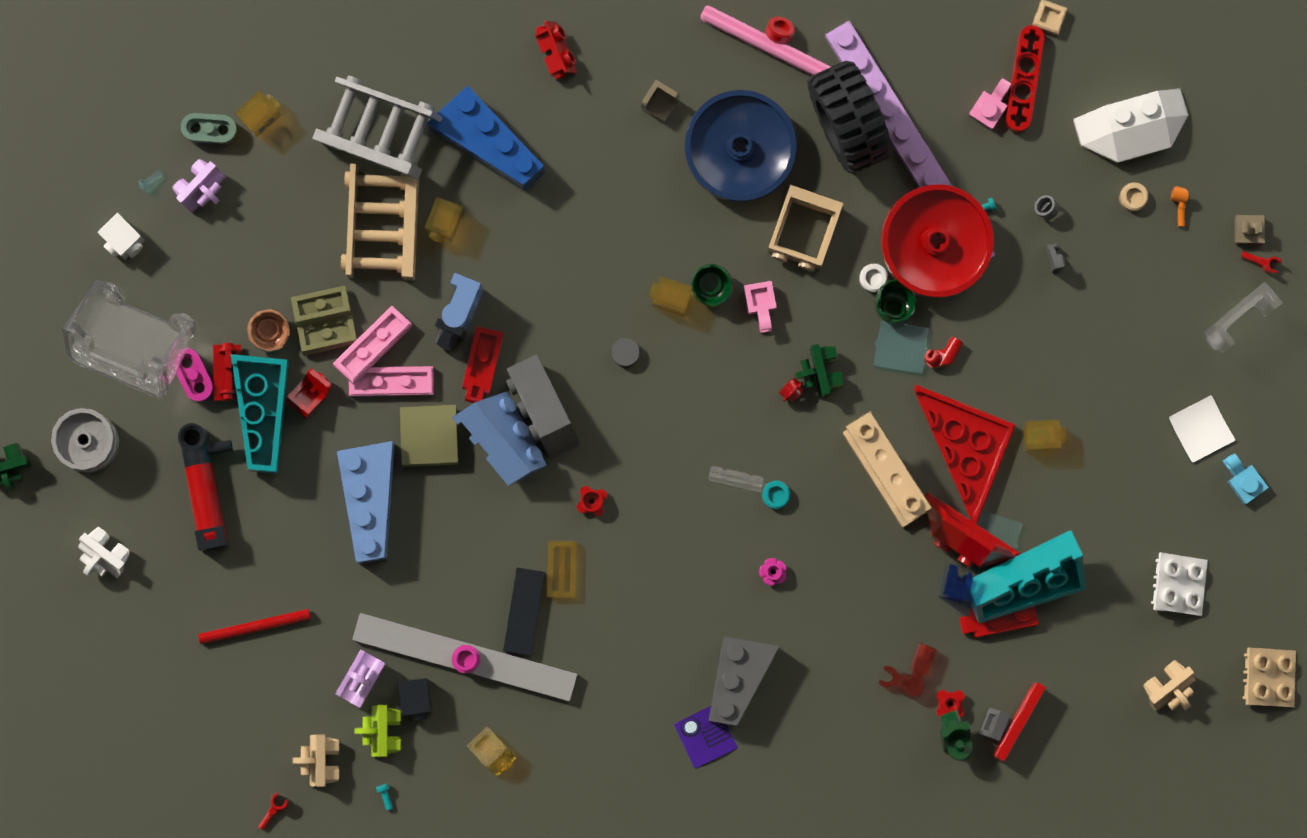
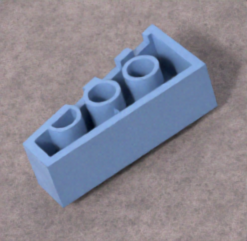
M393 441L337 451L355 558L358 564L387 559L395 443Z

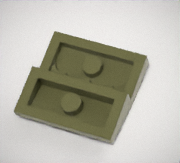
M345 285L291 297L303 356L351 346L357 340Z
M456 405L400 407L402 467L458 465L457 423L452 418L457 415Z

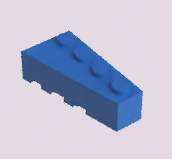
M468 85L437 113L443 117L441 122L433 119L427 122L429 130L470 154L474 159L487 165L523 190H526L545 172L544 165Z

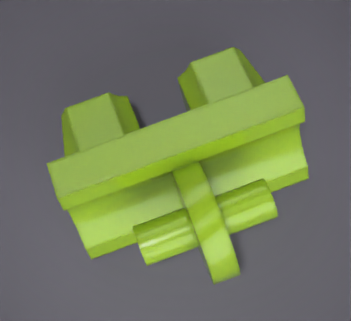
M371 705V717H363V728H354V734H363V745H371V757H387V754L400 752V737H387V725H400L401 711L387 708V705Z

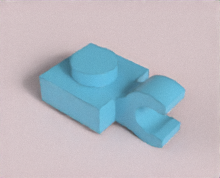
M1231 454L1222 461L1234 476L1228 481V484L1243 504H1247L1269 488L1252 465L1244 469L1236 454Z

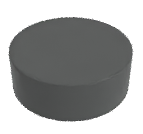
M629 338L619 339L612 347V358L619 366H632L639 358V347L635 341Z

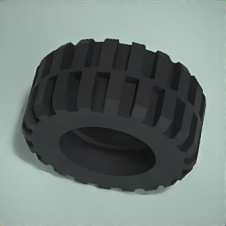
M845 60L809 78L807 87L819 123L839 163H841L846 172L855 174L891 156L893 152L892 141L889 137L890 134L886 127V122L871 88L854 62Z

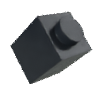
M428 678L398 682L402 716H409L410 721L426 719V713L432 712Z

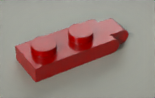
M476 326L462 389L467 390L466 402L475 403L483 400L484 394L490 395L504 332Z
M1035 606L982 623H978L973 609L969 610L970 615L959 617L962 634L974 632V637L1039 625Z

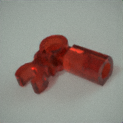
M918 643L909 668L913 671L912 674L903 672L902 675H899L893 667L884 666V670L892 673V679L889 682L879 680V684L883 687L897 686V691L913 697L919 696L924 690L923 675L928 676L937 649Z

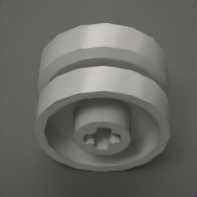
M85 408L68 411L60 417L52 430L51 437L53 451L58 459L68 467L85 473L101 471L110 465L118 453L120 442L117 429L110 419L93 409ZM87 435L89 441L87 444L82 445L81 441L86 440Z

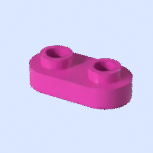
M183 348L177 351L173 357L172 365L186 395L196 402L208 400L214 392L213 382L200 355L190 348ZM188 358L192 359V366L184 368L183 362ZM199 383L205 386L202 393L195 391V387Z

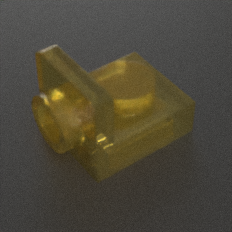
M488 726L467 745L482 764L495 776L507 771L516 759L515 754L505 746Z

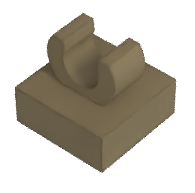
M1265 215L1235 216V244L1263 245L1265 243Z

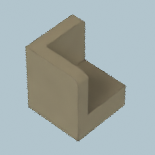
M655 80L641 102V109L665 123L679 102V93Z

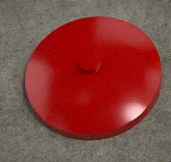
M943 184L922 186L902 196L888 212L881 232V251L890 273L905 288L929 297L951 296L972 286L988 267L994 246L992 225L982 205L964 190Z

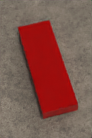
M1038 682L1032 683L1012 718L1007 732L1002 736L992 753L993 757L1000 761L1005 760L1043 694L1045 686Z

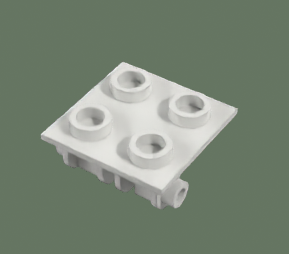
M1159 553V558L1155 560L1157 562V576H1154V579H1157L1156 584H1153V587L1156 588L1153 601H1151V604L1154 605L1153 610L1202 616L1208 560Z

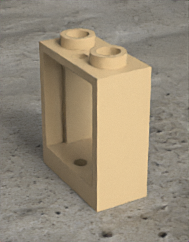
M790 185L768 247V252L772 253V258L782 262H788V259L799 263L798 267L807 271L814 272L815 268L820 270L843 203ZM792 202L831 215L817 259L777 245Z

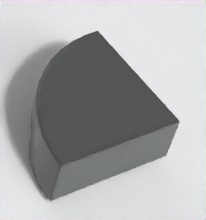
M1056 243L1046 245L1051 273L1061 271L1065 263L1063 255L1059 254V246Z

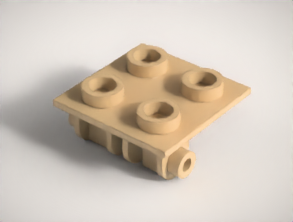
M1248 647L1247 654H1244L1247 671H1243V674H1247V679H1243V682H1247L1243 696L1245 705L1294 707L1296 651Z

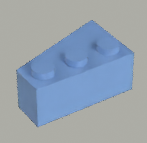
M508 392L475 402L452 417L457 424L462 422L472 434L469 439L473 444L479 443L489 456L486 460L508 486L528 478L547 466L540 449L536 446L527 425L523 422L516 409L515 402Z

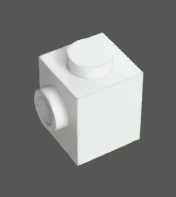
M118 213L98 231L107 241L104 247L115 258L118 255L125 260L128 257L133 258L143 248L141 244L145 240Z

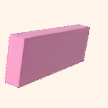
M391 306L333 363V366L354 385L413 327L412 323Z
M433 366L371 367L354 385L349 381L350 397L434 395Z

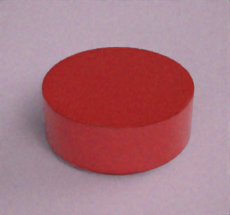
M774 17L769 20L765 32L771 41L778 44H786L791 41L795 28L788 19Z

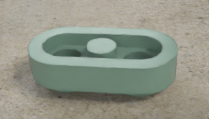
M191 113L185 116L181 122V132L191 142L228 144L236 138L238 132L234 120L226 115ZM195 124L201 126V130L198 133L191 131L192 126ZM223 126L229 129L226 135L219 134V129Z

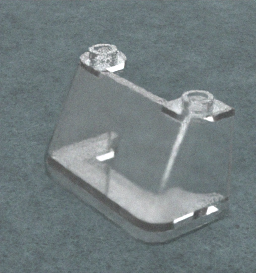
M96 279L62 327L66 352L73 362L156 398H163L170 389L196 331L195 320L187 314H173L169 321H166L123 303L120 289L116 285L105 283Z

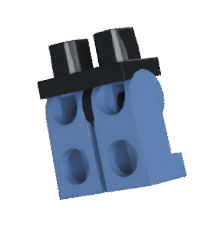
M454 273L450 282L456 290L451 303L443 309L442 319L438 318L435 323L439 333L434 343L438 347L450 352L454 351L458 339L465 341L468 334L466 329L472 320L484 291L481 283Z

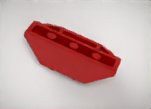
M929 492L925 494L924 497L931 509L926 511L931 538L936 540L933 545L947 554L950 550L959 556L957 561L964 566L972 569L973 566L983 568L998 565L1021 554Z

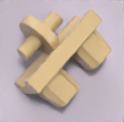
M1174 660L1164 669L1165 674L1171 681L1163 686L1156 677H1153L1143 685L1149 697L1150 705L1156 712L1166 704L1171 710H1174L1179 705L1185 710L1191 707L1187 699L1194 694L1193 690L1189 687L1196 681L1193 676L1194 672L1189 666L1185 669Z
M310 735V758L309 746H301V758H293V764L301 763V775H309L310 763V786H325V783L339 781L338 766H325V755H338L339 740L325 738V735Z

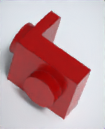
M310 368L305 378L286 397L285 402L307 419L327 398L332 385L323 374L317 373Z

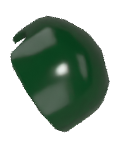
M705 264L699 267L692 276L691 291L700 303L717 307L726 302L732 294L733 280L730 273L724 267L716 264Z
M896 279L888 280L880 287L875 297V309L883 321L891 325L904 324L915 314L917 298L914 297L912 291L905 288Z

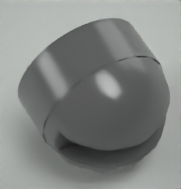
M1043 195L1035 202L1034 209L1041 218L1048 220L1053 219L1058 214L1059 205L1052 196Z

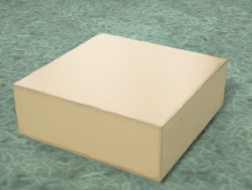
M1041 0L1032 25L1039 27L1042 31L1058 36L1068 8Z

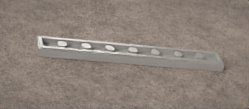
M363 613L359 615L352 639L455 669L452 664L453 652L459 646L470 645L480 654V664L471 674L567 701L571 699L578 675Z

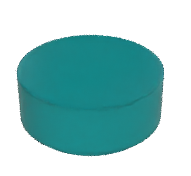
M771 481L764 487L762 500L767 507L781 509L789 502L790 490L785 483Z

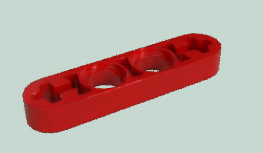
M1035 25L1024 27L1020 32L1017 42L1005 116L1007 128L1014 133L1024 132L1029 127L1032 119L1044 44V33ZM1030 32L1034 33V38L1039 40L1034 42L1031 51L1037 52V55L1030 52L1021 53V49L1027 50L1028 40L1024 39V37H1027ZM1022 59H1030L1033 61L1035 68L1032 72L1025 73L1020 69L1019 62ZM1020 85L1026 86L1030 90V97L1026 100L1018 99L1015 95L1016 87ZM1028 105V109L1023 107L1021 118L1025 119L1026 122H1022L1020 126H1015V121L1011 120V117H1015L1018 106Z

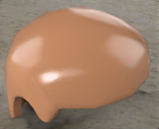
M266 309L258 311L250 319L247 333L249 341L256 349L264 352H274L283 348L289 338L290 329L287 319L280 312Z

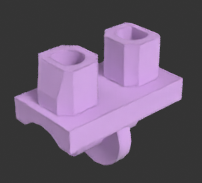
M198 159L191 168L196 177L190 183L184 179L178 180L172 188L177 194L176 199L191 213L199 205L204 207L209 200L214 204L220 201L215 194L221 188L219 184L226 176L211 161L206 163Z
M360 650L335 694L361 708L386 663Z

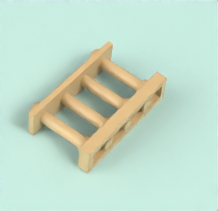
M350 164V172L345 171V188H349L347 251L346 254L341 256V271H346L345 275L348 279H354V269L397 270V273H402L403 280L415 281L419 179L417 180L401 174V176L358 175L357 165ZM358 186L400 187L401 190H405V201H400V204L357 202ZM356 213L399 215L400 218H404V228H399V231L356 230ZM355 241L398 242V245H403V254L398 256L397 259L355 257Z
M871 412L846 426L847 430L842 432L843 436L902 528L931 509Z

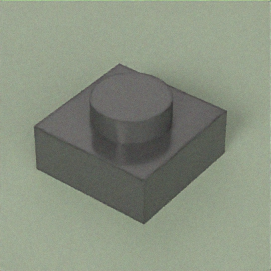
M989 708L979 734L1000 741L1001 737L1008 730L1010 714Z

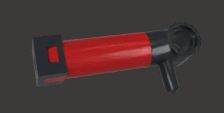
M188 423L179 430L178 442L182 450L196 527L195 537L198 551L205 552L230 547L227 530L223 523L211 455L232 451V441L226 440L209 444L208 432L198 424ZM193 431H198L200 441L196 445L190 446L187 443L188 435Z

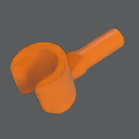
M1176 186L1172 190L1171 201L1179 203L1178 226H1185V208L1189 192L1185 188Z

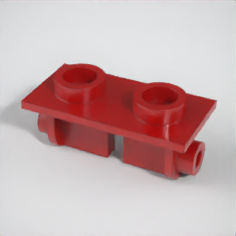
M545 21V25L535 29V38L542 53L552 51L551 55L544 58L550 76H554L555 80H560L565 77V73L576 74V59L567 48L564 29L558 22Z
M234 343L213 345L214 401H238L231 354L241 355V345H234Z

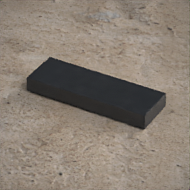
M516 568L503 648L504 652L529 656L532 654L545 574L543 571Z

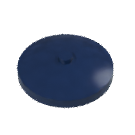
M733 90L712 97L696 111L687 128L685 156L688 167L700 186L710 194L723 200L749 202L771 194L786 180L795 161L797 143L795 130L790 118L775 101L757 92Z

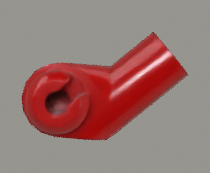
M952 336L945 349L928 350L924 356L927 365L932 368L950 366L960 351L963 342Z

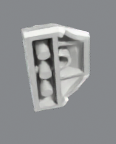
M1172 89L1155 91L1109 104L1077 117L1073 121L1081 147L1119 163L1171 148L1188 113L1181 90Z

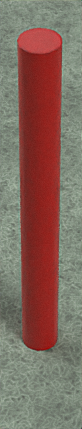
M308 608L198 634L199 642L202 645L311 620V614Z

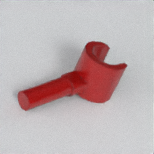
M1244 251L1241 255V258L1262 266V270L1266 274L1278 273V271L1270 268V261L1278 264L1282 263L1281 259L1276 256L1265 259Z
M279 793L274 794L271 798V807L258 825L261 830L266 828L278 811L285 810L288 805L287 799L283 806H275L274 800L279 796Z

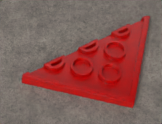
M915 384L914 393L970 520L977 524L1016 424Z

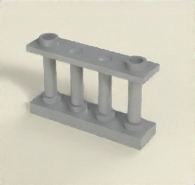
M348 75L347 80L336 76L335 82L345 87L346 90L331 128L328 127L326 132L316 129L312 139L328 147L418 180L422 169L413 165L415 161L413 156L428 118L441 122L443 117L434 112V106L420 101L417 106L362 86L363 81ZM356 92L370 98L355 136H351L349 141L342 138L343 133L341 131ZM380 101L394 105L379 144L375 145L374 149L365 147L367 144L365 139ZM405 109L418 115L403 153L399 154L398 158L390 156L391 151L389 147Z

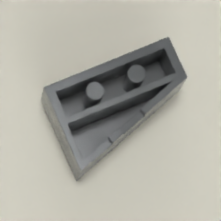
M536 354L507 368L510 379L506 380L510 391L512 395L519 394L521 402L517 403L524 419L530 417L532 425L528 426L535 442L541 440L549 459L580 445L538 355Z
M723 636L709 721L734 726L738 725L779 646Z

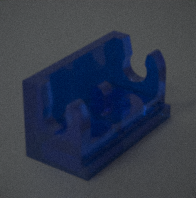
M949 564L945 567L938 597L966 604L972 598L969 594L973 575L971 572H968L962 578H956L958 566Z

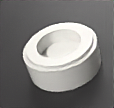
M879 264L865 266L859 276L862 288L871 293L878 292L880 287L888 280L886 270Z

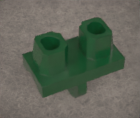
M819 344L812 345L809 350L814 368L811 369L809 359L802 360L801 366L803 371L797 372L795 375L796 379H805L807 388L815 387L813 376H816L820 397L823 398L829 396L831 392L844 387L841 372L826 375L824 365L838 362L835 346L820 347Z
M18 443L3 447L7 461L0 463V476L2 477L0 478V487L5 486L8 493L14 491V482L22 480L20 472L12 475L10 473L32 466L30 458L24 455Z
M957 710L941 715L942 729L940 733L943 751H948L950 757L957 761L968 759L973 750L968 721L961 723Z

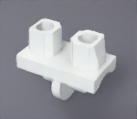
M97 527L89 535L84 533L79 538L80 544L78 546L84 552L79 559L86 564L83 573L89 576L95 571L102 577L108 571L118 579L123 573L124 564L130 555L129 549L119 543L111 552L105 549L103 546L110 536L100 527Z

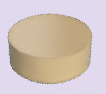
M1139 183L1127 184L1120 192V204L1124 209L1131 212L1141 210L1148 201L1146 188Z

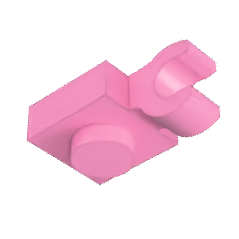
M1002 78L991 95L983 91L968 116L992 130L1007 108V105L1001 102V100L1010 88L1011 83Z
M772 281L744 285L749 315L757 313L760 333L771 332L772 326L769 311L777 309Z

